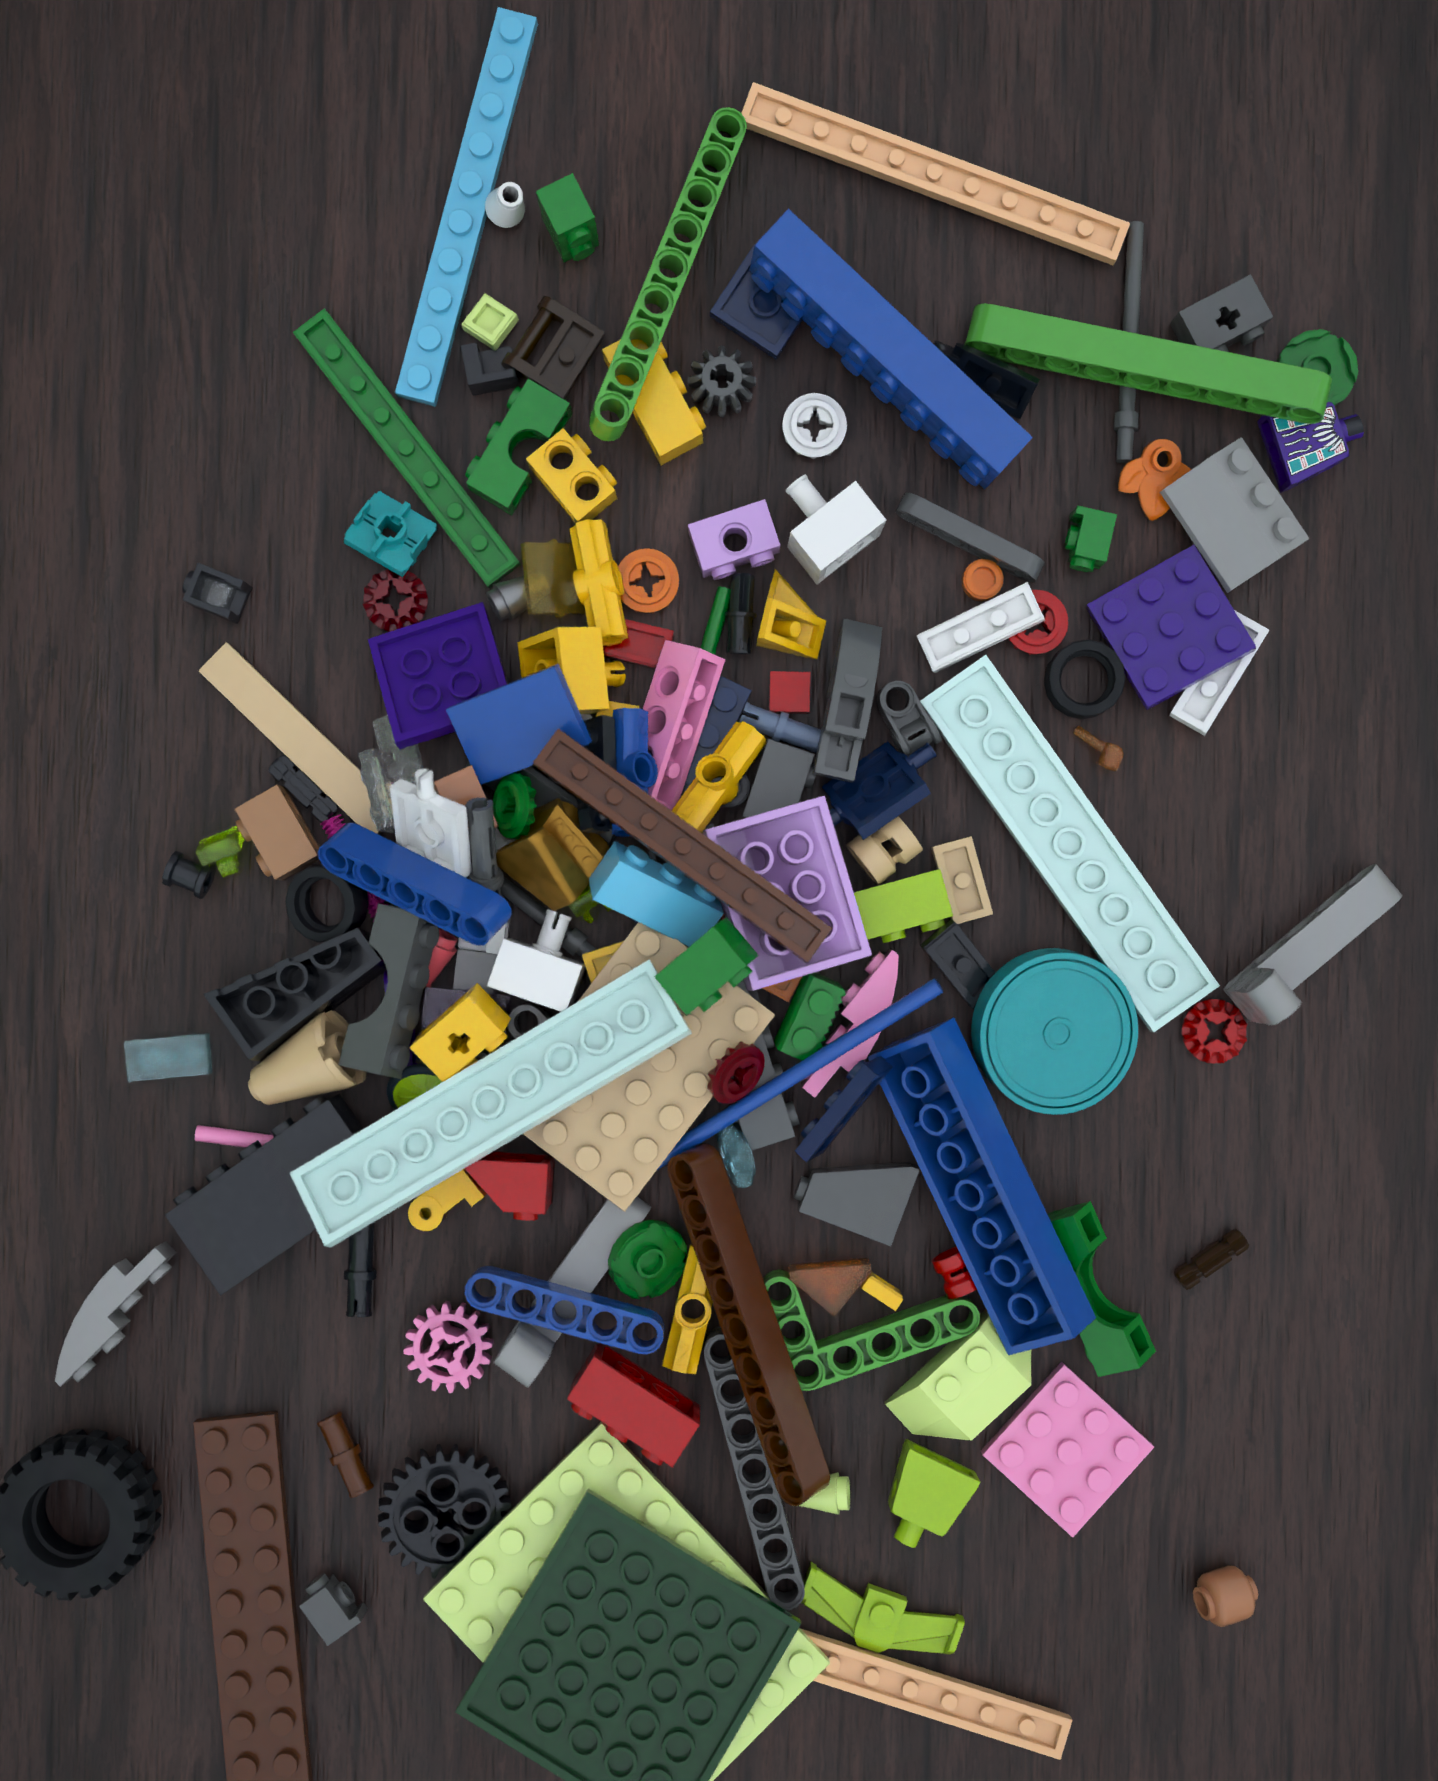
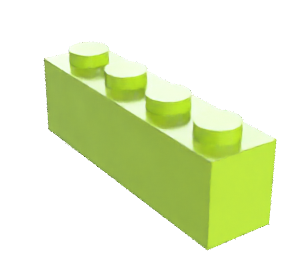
M941 869L854 892L867 940L881 936L883 943L906 937L905 929L919 925L922 933L935 930L945 925V918L953 916Z

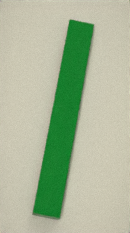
M322 309L297 328L293 334L487 587L490 589L493 584H496L521 564L326 309Z

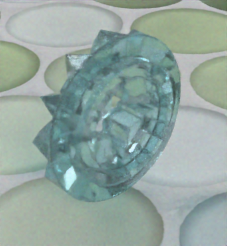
M731 1124L718 1132L717 1143L720 1148L719 1153L727 1170L728 1177L732 1179L733 1184L738 1188H746L753 1185V1176L756 1174L755 1162L746 1137Z

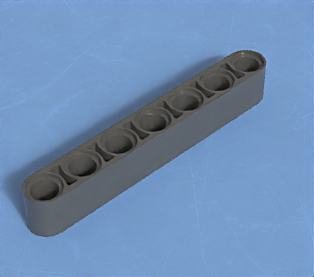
M721 1326L710 1330L704 1341L706 1366L770 1601L784 1610H792L801 1604L805 1595L802 1570L784 1503L776 1489L756 1428L754 1427L753 1431L747 1435H739L732 1429L733 1424L740 1419L749 1420L753 1424L754 1422L743 1391L736 1396H729L721 1389L726 1381L731 1379L739 1381L731 1355L719 1357L711 1350L714 1342L725 1340ZM750 1459H758L764 1463L765 1467L760 1473L752 1475L743 1469V1465ZM761 1499H769L775 1503V1508L769 1513L762 1514L754 1509V1504ZM771 1539H780L786 1544L785 1548L778 1553L769 1552L764 1546ZM788 1578L796 1583L795 1588L789 1592H781L775 1588L776 1583L781 1579Z

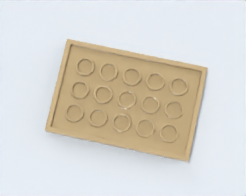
M638 922L578 1001L648 960L652 962L659 973L688 947L676 938L672 939ZM729 982L718 989L723 997L705 1012L698 1006L686 1016L676 1004L692 1034L523 1134L625 1212L713 1097L706 1087L711 1080L708 1072L716 1067V1059H721L725 1055L727 1047L735 1049L741 1041L748 1045L754 1043L775 1014L738 985L733 988Z

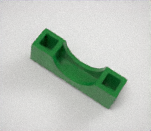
M1091 1201L1050 1212L1048 1214L1049 1219L1096 1316L1079 1334L1085 1346L1086 1356L1093 1364L1097 1376L1101 1377L1139 1369L1156 1350L1141 1315L1123 1310L1114 1305L1103 1295L1095 1281L1093 1257L1097 1248L1107 1237Z

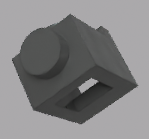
M325 1573L316 1577L305 1587L307 1594L299 1605L327 1646L361 1623L368 1610L364 1602L358 1606L355 1605V1596L345 1582H339L334 1574L328 1577Z

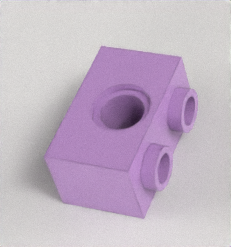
M765 499L688 524V533L703 578L711 575L713 580L726 578L736 573L735 567L751 563L752 567L768 564L775 560L773 555L780 551V542ZM739 534L745 538L747 544L741 551L733 552L728 550L723 542L727 536Z

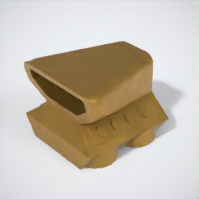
M560 798L535 809L533 813L535 823L529 825L528 835L520 836L519 839L498 849L496 853L498 867L553 911L572 904L589 884V877L610 849L607 842L600 835L580 831L578 809L568 802L561 801Z

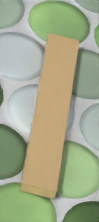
M226 642L198 670L356 824L378 835L393 820L391 799L229 643Z

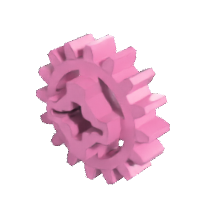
M445 1301L440 1312L432 1304L426 1309L428 1319L418 1314L413 1320L419 1330L409 1329L406 1332L405 1337L413 1341V1344L407 1345L403 1352L406 1355L414 1356V1359L407 1367L409 1370L417 1368L421 1370L417 1380L419 1383L424 1382L427 1378L433 1380V1391H436L441 1383H446L448 1393H453L457 1382H460L465 1389L469 1388L471 1385L470 1375L480 1379L484 1374V1370L479 1363L486 1365L492 1359V1356L484 1352V1350L492 1348L494 1339L484 1338L483 1336L489 1330L490 1325L489 1323L477 1324L476 1321L480 1315L478 1310L470 1316L465 1314L466 1303L462 1302L457 1310H452L450 1302ZM449 1321L458 1322L466 1328L461 1329L452 1326ZM430 1328V1335L433 1340L431 1345L423 1350V1338L427 1329ZM445 1340L448 1344L461 1341L453 1353L450 1349L437 1352ZM475 1343V1356L468 1365L465 1352L467 1348ZM433 1365L447 1368L448 1372L440 1371L433 1367Z

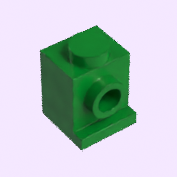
M1079 505L1076 506L1069 517V522L1076 523V526L1070 525L1064 549L1070 550L1068 558L1070 568L1082 572H1093L1094 568L1099 569L1107 562L1117 514Z

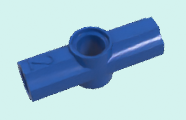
M640 708L613 710L617 772L648 793V787L655 784L658 775L656 762L652 755L648 753V711ZM612 823L613 835L632 837Z

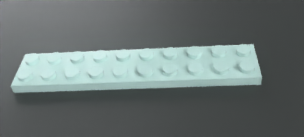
M984 655L920 700L945 742L1099 960L1124 983L1132 997L1136 1012L1150 1032L1157 1031L1220 986L987 655Z
M648 960L290 1172L324 1246L333 1247L692 1034L674 1000L656 980L655 976L658 972L652 962Z

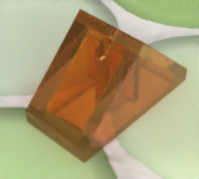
M868 1258L788 1264L790 1280L833 1317L872 1273Z

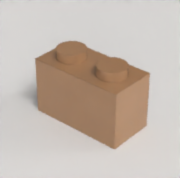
M275 785L235 808L240 818L235 821L237 828L247 842L251 840L254 842L260 853L256 856L257 863L267 877L272 875L275 880L284 881L319 861L318 850L320 846L288 790L283 786Z

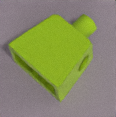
M906 1439L902 1447L888 1499L890 1511L902 1518L894 1538L906 1546L916 1548L924 1529L939 1536H944L979 1487L980 1480L976 1472Z

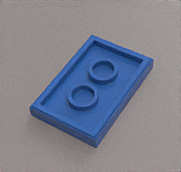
M559 664L467 699L446 709L480 785L532 766L534 760L557 729H560L582 746L592 742Z

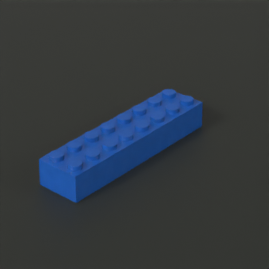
M790 209L755 244L749 270L753 273L751 278L756 285L766 293H769L771 290L775 291L783 301L781 303L782 308L790 317L797 321L803 317L802 320L812 328L811 334L815 340L823 347L829 348L831 346L842 356L840 359L842 364L849 372L855 376L861 374L872 384L870 386L871 391L879 400L886 404L891 402L902 412L900 417L903 422L912 430L918 431L920 429L931 439L929 442L930 446L938 455L944 459L950 457L961 467L959 469L961 476L968 483L975 487L979 484L985 490L1033 438Z
M953 1017L894 1041L868 1056L869 1061L882 1056L893 1067L880 1082V1085L1007 1354L1013 1355L1075 1338L1096 1316L955 1018Z

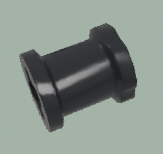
M175 851L164 869L162 884L169 887L173 884L194 892L195 897L203 899L212 885L216 867L209 863L203 866L185 859L183 853Z

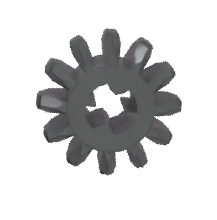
M723 345L718 347L717 357H714L709 350L705 349L702 352L705 363L693 361L691 364V369L696 374L688 377V386L695 388L691 394L692 401L700 402L705 400L703 412L707 414L714 405L718 406L719 417H725L726 406L729 405L735 413L741 412L739 400L751 402L753 394L748 388L756 386V377L748 374L752 370L751 361L739 363L741 351L738 349L733 351L730 357H727L726 349ZM717 376H726V388H718Z

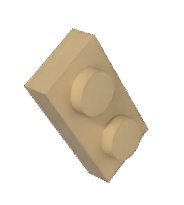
M972 836L931 847L937 870L941 869L953 916L950 918L957 924L993 915Z

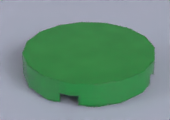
M1323 329L1305 331L1288 342L1280 352L1277 362L1314 369L1330 375L1332 384L1327 402H1332L1336 406L1345 400L1356 382L1358 376L1357 356L1346 340L1330 334V331Z
M647 1220L636 1223L624 1231L613 1244L608 1258L609 1275L617 1288L632 1299H641L640 1297L645 1296L650 1298L660 1296L673 1287L683 1274L687 1245L681 1234L664 1221Z

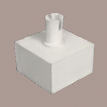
M806 474L799 477L786 489L787 494L793 498L807 516L805 521L790 532L787 548L816 585L877 539L885 525V517L856 481L829 502L823 499L808 480Z
M547 909L536 943L530 945L513 938L503 939L487 986L561 1012L572 1006L586 970L584 963L562 956L563 953L559 952L572 917L560 914L554 929L553 927L559 912Z

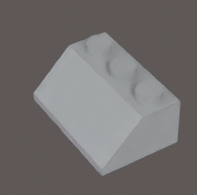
M1242 437L1210 456L1160 492L1227 593L1310 539Z

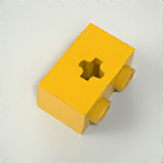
M476 983L421 1031L409 1048L444 1082L476 1063L478 1060L475 1057L484 1049L489 1053L494 1051L507 1038L504 1030L512 1018ZM465 1033L467 1036L462 1039L460 1036Z

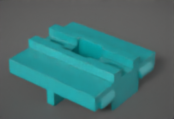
M378 491L377 494L374 493L370 500L368 499L354 518V524H351L344 534V544L403 577L410 566L415 564L421 551H424L427 547L428 541L437 530V524L412 510L410 503L405 501L401 504ZM384 528H389L397 533L395 538L392 536L388 538L381 534Z

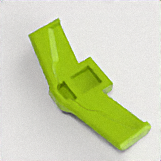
M810 1562L804 1579L805 1595L801 1603L853 1637L859 1647L876 1653L887 1649L939 1654H952L957 1648L965 1624L962 1615L955 1614V1616L905 1611L908 1602L906 1596L870 1583L867 1584L864 1596L862 1597L818 1568L813 1562Z

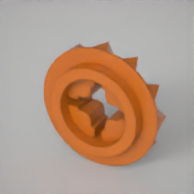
M648 548L639 549L628 554L618 565L624 586V594L620 596L621 601L635 612L653 614L668 607L678 593V570L674 562L661 551ZM643 565H646L651 577L665 578L653 584L652 597H648L643 586L629 585L642 579Z

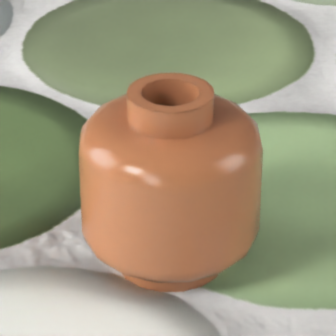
M1224 1566L1203 1573L1198 1578L1197 1587L1193 1590V1599L1199 1614L1204 1620H1209L1216 1626L1225 1627L1246 1620L1253 1615L1255 1600L1258 1599V1589L1254 1580L1249 1575L1245 1576L1238 1567Z

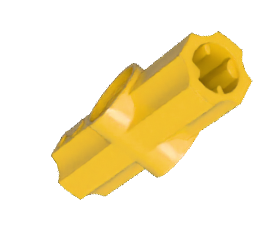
M587 519L576 522L569 529L577 570L573 572V581L577 596L585 607L588 627H601L603 646L622 643L624 639L628 638L620 598L624 594V586L619 567L612 558L606 523L602 519Z
M744 721L736 722L714 753L703 757L698 762L695 769V779L671 811L702 833L721 805L731 802L736 797L739 791L738 782L767 743L765 736L759 733L754 726ZM724 776L720 781L711 783L714 778Z
M691 1244L678 1297L675 1302L674 1315L662 1361L663 1367L685 1374L697 1373L713 1304L693 1245ZM696 1299L701 1301L705 1310L700 1317L690 1319L683 1314L681 1308L687 1300Z

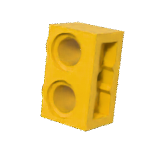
M562 428L528 456L526 461L531 471L575 523L587 519L592 520L617 499L616 491L613 488L617 482L604 465L596 468L587 456L592 452L577 433L571 437ZM559 453H568L573 457L571 465L565 469H556L551 463L553 458ZM588 483L596 485L599 488V492L594 499L585 501L577 496L578 489L582 485Z

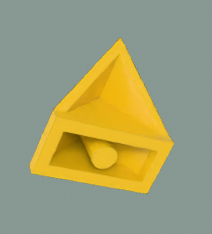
M776 569L774 570L762 617L757 646L810 659H818L827 620L819 618Z

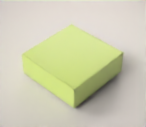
M484 293L461 325L465 332L496 351L519 319L515 312Z

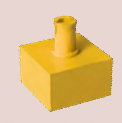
M557 627L517 642L521 678L559 664L580 714H594L610 709L607 686L621 687L625 681V674H613L615 671L625 670L622 662H604L601 627Z

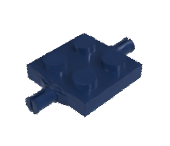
M887 741L858 761L854 782L850 783L832 779L823 785L822 788L833 807L829 812L834 827L843 821L845 824L852 826L864 840L931 794L917 770L937 757L929 743L926 742L925 745L907 756L896 751Z

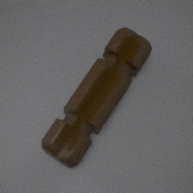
M1237 1229L1231 1230L1222 1237L1223 1241L1221 1243L1218 1241L1214 1242L1191 1258L1192 1263L1187 1264L1185 1262L1175 1269L1174 1275L1186 1290L1193 1288L1201 1282L1200 1277L1204 1276L1207 1278L1232 1260V1255L1236 1254L1239 1256L1249 1248V1243L1245 1236Z

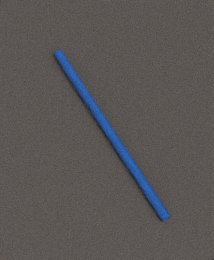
M935 978L690 1130L682 1136L657 1170L667 1165L672 1157L701 1144L943 993L939 982Z

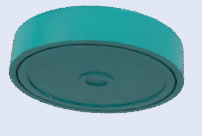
M1039 949L1024 953L1007 962L986 983L973 1012L971 1024L972 1046L978 1065L988 1081L1016 1104L1043 1114L1074 1113L1084 1110L1104 1099L1124 1078L1130 1068L1137 1048L1138 1018L1134 1002L1126 986L1104 964L1067 949Z

